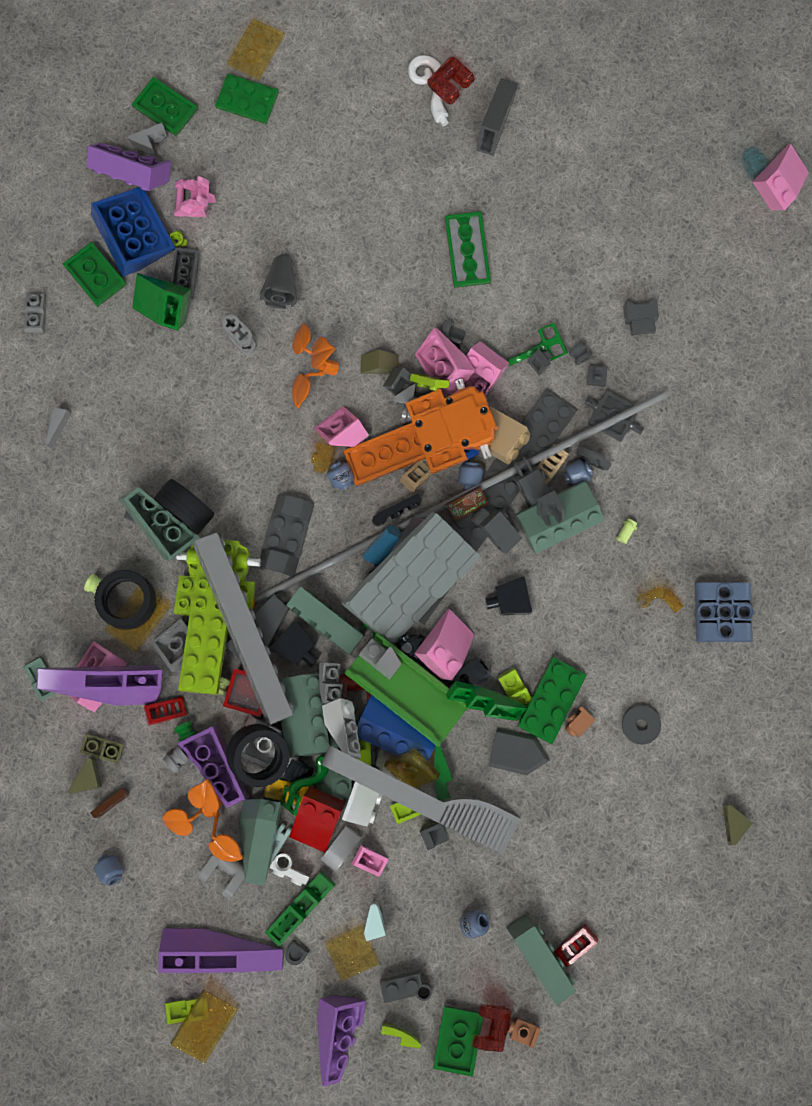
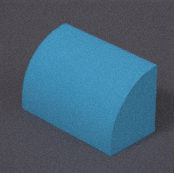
M389 525L363 553L364 560L375 565L381 564L391 553L402 535L399 528Z

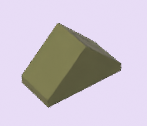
M376 350L361 355V374H390L394 367H398V355Z
M88 757L67 791L69 794L102 787L97 763L94 758Z
M725 804L723 805L727 842L728 845L733 846L740 841L753 823L733 806Z

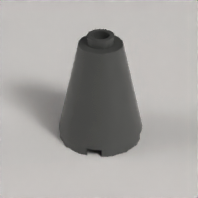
M283 254L274 258L260 291V300L262 301L263 299L266 301L265 305L272 308L286 309V305L293 307L297 303L293 263L287 255Z

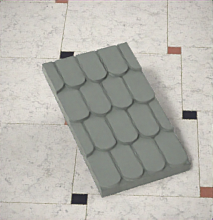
M431 512L425 519L412 517L391 553L341 604L375 633H379L391 644L399 641V638L414 623L421 619L438 598L443 597L452 585L465 575L481 556L437 513Z

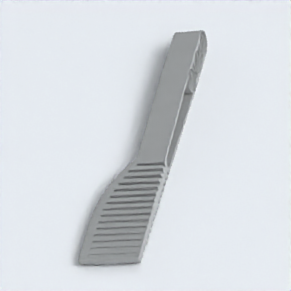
M329 746L321 762V765L501 854H504L520 821V818L482 800L468 797L438 800L332 746Z

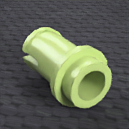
M631 519L623 522L624 525L618 536H616V539L624 544H627L633 531L637 530V523Z

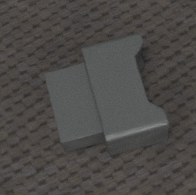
M652 299L650 303L645 304L625 302L623 306L625 325L630 324L631 336L655 334V322L659 318L657 299Z

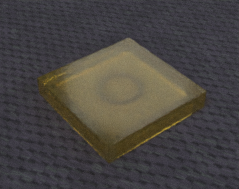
M416 749L389 759L384 764V767L396 779L414 788L434 781L440 775Z
M362 926L325 944L341 981H345L378 965L369 941L365 939Z

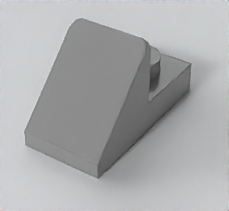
M160 123L129 135L128 138L132 147L156 156L151 143L163 141L167 134L163 124Z
M416 383L396 395L393 399V405L404 407L405 403L416 399L414 397Z
M373 639L368 642L359 654L361 658L389 680L401 666V662L392 647L385 650Z

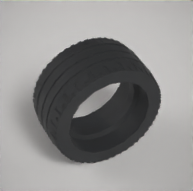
M173 479L168 480L154 497V500L161 507L169 511L172 516L197 535L214 516V512L205 503Z
M118 570L104 577L97 586L94 596L99 616L109 625L123 630L135 629L144 625L150 619L156 607V595L150 582L139 573L130 570ZM129 581L140 586L143 591L144 601L142 607L135 615L122 619L110 612L107 600L110 592L116 585Z
M251 724L242 727L235 732L227 745L226 759L231 772L241 782L249 786L265 787L272 785V783H275L283 776L289 765L290 753L286 741L277 731L266 725ZM259 737L270 739L275 747L274 758L271 764L258 773L246 772L240 763L244 747L251 740Z

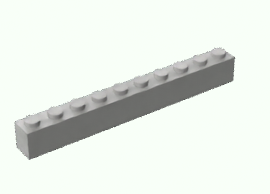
M214 533L195 540L193 547L267 725L269 726L292 716V703L284 695L286 689L282 681L279 682L277 678L278 670L276 665L272 664L269 656H271L269 648L263 644L261 639L263 638L262 631L254 623V612L248 608L246 603L248 602L247 595L239 587L240 579L238 574L232 570L233 562L230 555H226L224 551L225 543L223 538Z

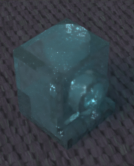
M754 147L747 149L741 159V163L750 179L757 177L770 164V162L765 163L764 154L760 153L758 148L754 149Z

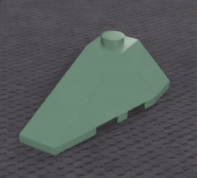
M327 730L329 746L338 749L339 746ZM329 769L326 777L313 786L315 789L336 798H350L353 780Z

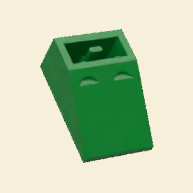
M137 273L132 309L161 326L178 331L186 323L191 289Z

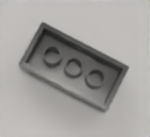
M175 248L170 283L191 289L189 298H194L200 253L194 249Z

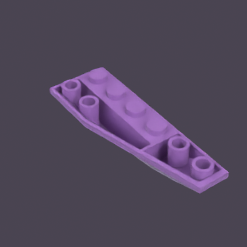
M156 665L37 668V689L116 706L156 703L161 691L162 670Z
M163 928L159 948L158 973H226L283 970V949L204 928Z

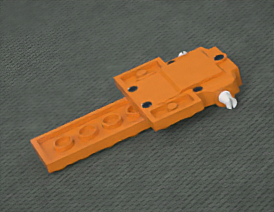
M459 379V381H455L458 391L445 398L442 390L438 389L405 403L412 423L343 451L347 463L355 476V485L358 487L425 459L431 473L435 474L467 461L468 458L465 450L481 449L484 459L491 457L488 446L495 440V431L498 430L484 392H479L474 386L465 387L463 379Z

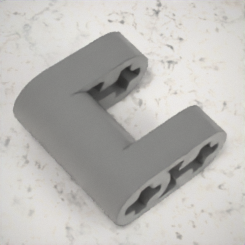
M235 315L225 316L222 326L228 339L244 355L253 354L256 350V344L251 331Z
M212 855L198 877L206 883L217 867L221 868L233 877L222 893L230 901L245 880L244 864L241 860L227 862Z

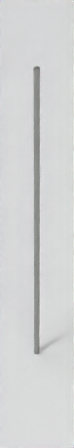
M662 391L527 460L530 466L666 399L667 396ZM511 467L414 517L425 519L431 512L439 513L447 509L445 505L447 502L478 486L483 491L517 472L514 467ZM411 518L395 527H398L400 532L405 530ZM380 534L255 596L256 603L258 604L369 548Z

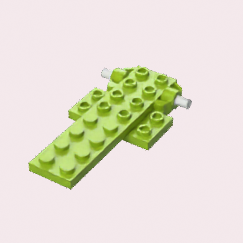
M224 540V551L232 559V570L238 574L240 579L239 587L241 591H245L248 598L247 606L249 609H252L256 583L246 581V576L250 566H261V559L251 558L250 551L240 541ZM192 544L187 553L181 552L176 556L177 560L187 561L190 576L179 575L173 612L176 615L189 616L178 691L218 695L228 629Z

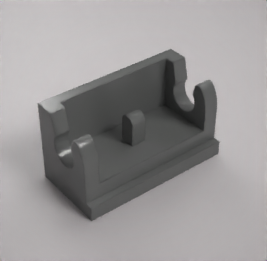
M555 491L537 499V514L542 517L544 523L549 527L551 526L548 520L550 516L555 517L559 524L564 522L565 508Z

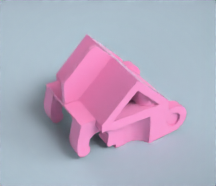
M198 176L197 181L194 179H181L175 183L177 196L174 216L206 217L208 203H216L215 195L209 193V181ZM184 189L190 191L191 199L184 201Z

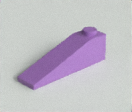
M339 995L320 998L317 1023L321 1081L323 1086L339 1083L349 1059L346 1052L350 1045H354L356 1038L352 1037L356 1026L361 1027L366 1004L364 999Z

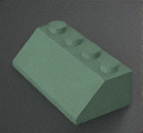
M585 481L557 494L565 508L564 522L561 524L555 520V517L550 516L548 520L551 526H547L542 517L537 514V504L516 513L526 541L535 554L604 521L599 504Z
M319 673L279 679V682L282 681L286 689L284 693L286 699L290 700L293 706V715L281 720L282 737L288 745L290 758L325 754L329 748L327 727L324 724L322 709L324 703H322L320 695Z

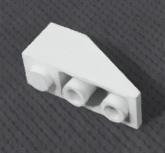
M339 698L323 705L324 724L341 751L356 759H360V744L353 702Z

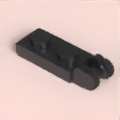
M419 494L413 495L377 513V515L373 516L372 523L376 526L383 525L387 518L395 519L402 515L401 511L407 508L411 511L419 507L418 503L421 502Z

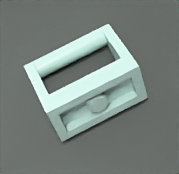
M373 901L370 906L364 931L366 941L386 936L385 924L377 901Z

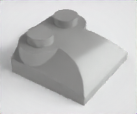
M182 618L151 642L172 672L180 671L182 667L188 629Z

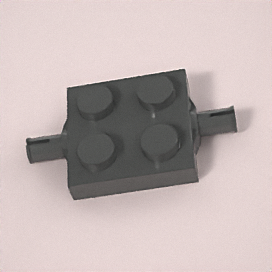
M606 391L598 403L589 397L584 405L594 409L593 416L588 423L592 427L634 406L609 391ZM636 413L601 432L622 442L624 436L630 430L641 435L644 428L634 423Z

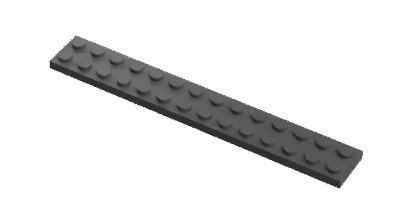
M545 390L522 422L530 433L527 444L521 447L517 458L512 460L509 465L496 458L483 476V481L513 467V463H518L522 460V457L529 459L551 448L577 410L548 390ZM538 462V463H536V464H534V465H532V466H534V467L537 468V466L539 465L540 462ZM517 473L483 490V494L488 502L483 508L489 514L495 509H502L505 512L518 495L520 490L513 478ZM478 510L455 522L452 519L449 524L476 552L487 538L485 533L471 520V517ZM448 591L443 597L438 598L421 617L419 622L425 625Z

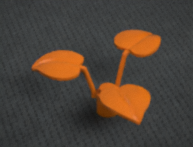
M302 323L296 331L292 348L296 354H301L303 350L311 354V367L319 370V372L306 373L305 376L300 373L294 380L292 397L297 408H300V405L304 402L310 391V376L323 377L324 374L335 376L339 369L337 361L328 359L336 349L325 337L321 336L315 341L312 351L307 348L306 345L310 341L311 334L309 327L305 323Z
M209 779L193 786L188 792V799L191 804L196 808H200L196 814L188 818L186 811L173 808L166 811L162 816L164 824L172 832L180 836H187L193 831L191 821L196 819L202 812L208 818L215 817L212 831L213 840L208 844L211 853L218 859L227 862H235L243 858L238 843L231 836L226 834L216 836L218 818L221 815L218 811L222 807L223 802L216 794Z

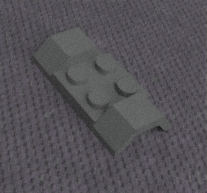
M288 495L277 496L260 556L261 566H257V568L272 570L291 577L295 576L314 504Z

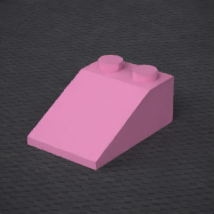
M788 144L752 182L771 210H785L797 198L809 172L793 146Z
M433 328L415 353L426 375L450 381L449 388H441L444 396H451L457 392L458 388L455 381L463 379L465 384L475 371L467 356L438 328Z
M447 609L414 654L439 679L452 680L465 661L474 633L450 609Z

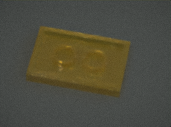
M253 18L227 62L228 66L260 81L285 34Z
M140 586L131 594L116 614V617L122 619L130 618L140 610L144 601L143 591ZM156 596L154 613L144 625L129 630L118 629L108 625L105 631L137 653L171 606Z
M203 989L170 1042L171 1046L206 1063L238 1009Z

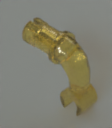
M664 587L653 588L647 594L638 597L636 601L637 603L641 599L646 600V605L641 609L647 608L650 602L657 598H660L661 601L664 600L674 613L684 607L673 594L674 591Z

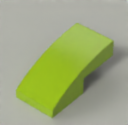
M512 667L498 675L497 678L506 695L527 707L531 696L523 685L516 669Z
M206 997L164 1003L167 1025L209 1018Z
M382 1024L381 1034L401 1037L400 1046L421 1048V1041L412 1033L392 1024Z

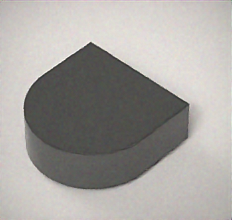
M293 940L285 952V958L289 964L299 965L304 961L309 951Z

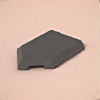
M497 728L489 767L528 775L550 761L536 737Z

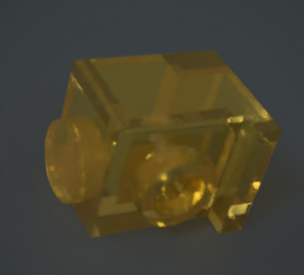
M315 443L317 452L313 453L311 463H314L313 471L324 474V472L330 469L335 449L332 446Z

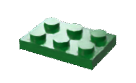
M227 73L215 107L267 124L279 90Z
M152 77L132 103L134 109L156 124L162 123L164 129L176 137L198 110L195 104L155 77Z
M92 241L62 263L97 307L127 285Z
M444 1005L433 1069L473 1077L483 1013Z

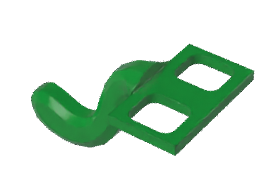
M555 322L538 329L542 339L540 343L507 359L506 361L510 363L508 366L515 365L531 357L539 349L540 351H549L553 356L551 361L568 354ZM552 327L555 337L546 339L543 329ZM560 344L563 354L554 356L551 346Z
M322 755L316 758L317 770L313 776L299 778L293 781L290 786H284L280 803L294 816L297 815L301 796L298 794L300 788L321 782L328 773L329 768L321 765L324 758ZM287 791H288V792H289V796H288L287 803H285V797H286V793H287ZM294 798H296L295 809L292 808Z

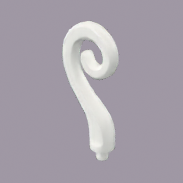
M419 55L409 63V78L415 84L425 85L432 79L431 70L426 68L424 76H418L416 69L419 66L426 65L435 72L436 85L430 102L431 113L437 123L440 122L442 126H446L449 123L447 120L448 113L442 102L446 86L445 71L440 62L428 55Z

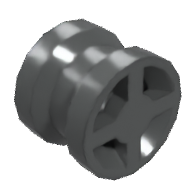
M581 343L569 351L570 356L574 357L576 365H580L592 357L591 352L587 351L585 343Z

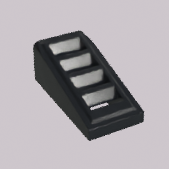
M291 759L284 777L291 781L310 777L314 772V768L303 762Z

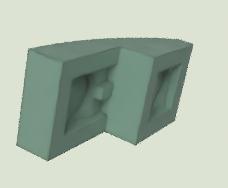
M42 656L23 666L40 701L56 694L55 692L37 689V668H47Z

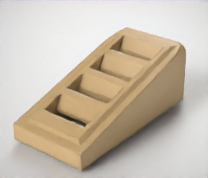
M564 450L556 453L561 457V460L554 455L548 457L557 464L556 466L547 461L548 458L542 460L537 466L538 469H541L548 476L547 479H544L546 485H548L568 458L569 454ZM543 465H546L548 468H550V469L553 470V471L550 473L548 470H546V469L543 468L542 466H543Z
M425 460L415 463L401 476L400 482L412 493H415L432 475L429 467L424 463ZM421 466L427 473L425 474V473H424L420 468H418V467ZM414 471L421 477L420 479L413 474Z

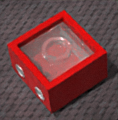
M234 668L223 707L263 718V713L246 672Z

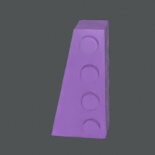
M100 142L88 146V168L93 169L95 173L107 174L112 179L123 180L128 185L140 186L145 191H150L169 182L171 161L165 159L164 162L156 161L154 156H138L139 152L135 151L122 152V148Z
M212 726L177 743L186 752L190 761L196 765L204 779H209L216 794L226 807L234 806L250 798L245 784L231 772L226 759L227 744L219 726Z

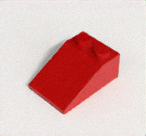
M309 786L300 804L289 837L326 853L346 801Z

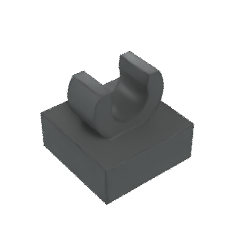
M539 349L533 353L528 363L540 376L550 366L549 359L553 356L549 351L543 354Z
M589 365L586 385L605 387L607 367Z

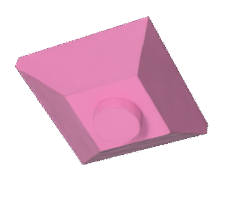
M344 406L314 428L329 445L355 447L369 436L359 419Z

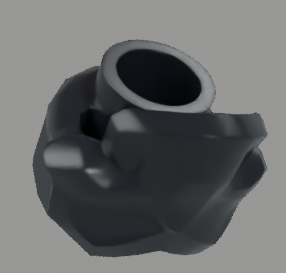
M406 633L399 638L400 643L397 645V648L414 662H417L420 659L414 653L426 638L422 634L410 635Z

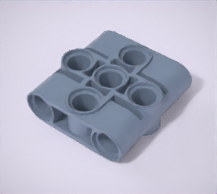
M695 583L694 616L696 618V642H752V616L754 609L751 604V583ZM720 589H724L727 592L726 598H722L719 595ZM701 608H705L708 610L707 617H703L701 615ZM720 608L727 610V617L721 616ZM740 608H744L746 610V617H742L739 614ZM721 627H725L728 630L727 637L720 633Z

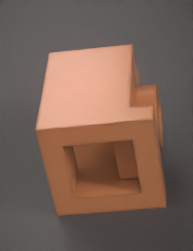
M582 706L577 709L578 714L574 712L567 720L569 724L566 726L565 731L572 737L574 735L580 737L595 721Z
M516 1016L515 1021L511 1020L508 1027L510 1039L534 1049L541 1028L539 1025ZM522 1029L527 1030V1034L525 1036L520 1035V1031Z

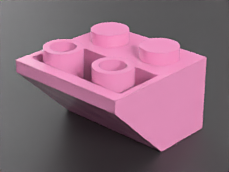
M479 341L466 355L475 371L465 385L467 387L474 386L479 392L483 391L486 396L510 363Z

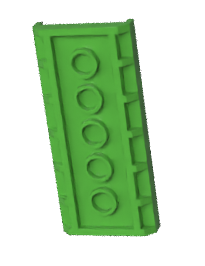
M376 633L373 640L385 650L392 647L401 662L398 670L389 680L358 656L344 674L439 747L467 710L465 702L448 700L446 696L449 690L448 687L379 633Z

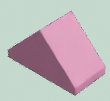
M361 845L351 864L380 877L389 859Z

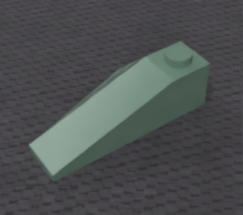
M264 799L244 800L240 815V829L246 883L262 886L266 884L283 809L280 802Z

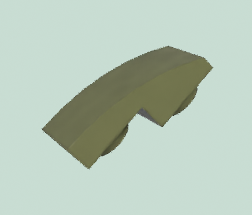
M85 734L80 753L118 764L124 744Z

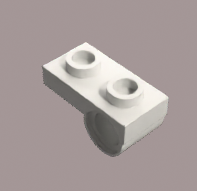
M281 853L276 856L270 866L273 869V874L282 878L286 875L292 878V883L299 886L302 883L305 885L308 883L309 875L292 868L293 858L290 854ZM280 857H286L289 860L288 867L283 868L279 865Z

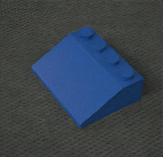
M140 187L91 203V216L122 276L140 271L175 250V246L148 195Z
M370 695L356 724L358 738L424 769L434 750L435 744L378 699Z

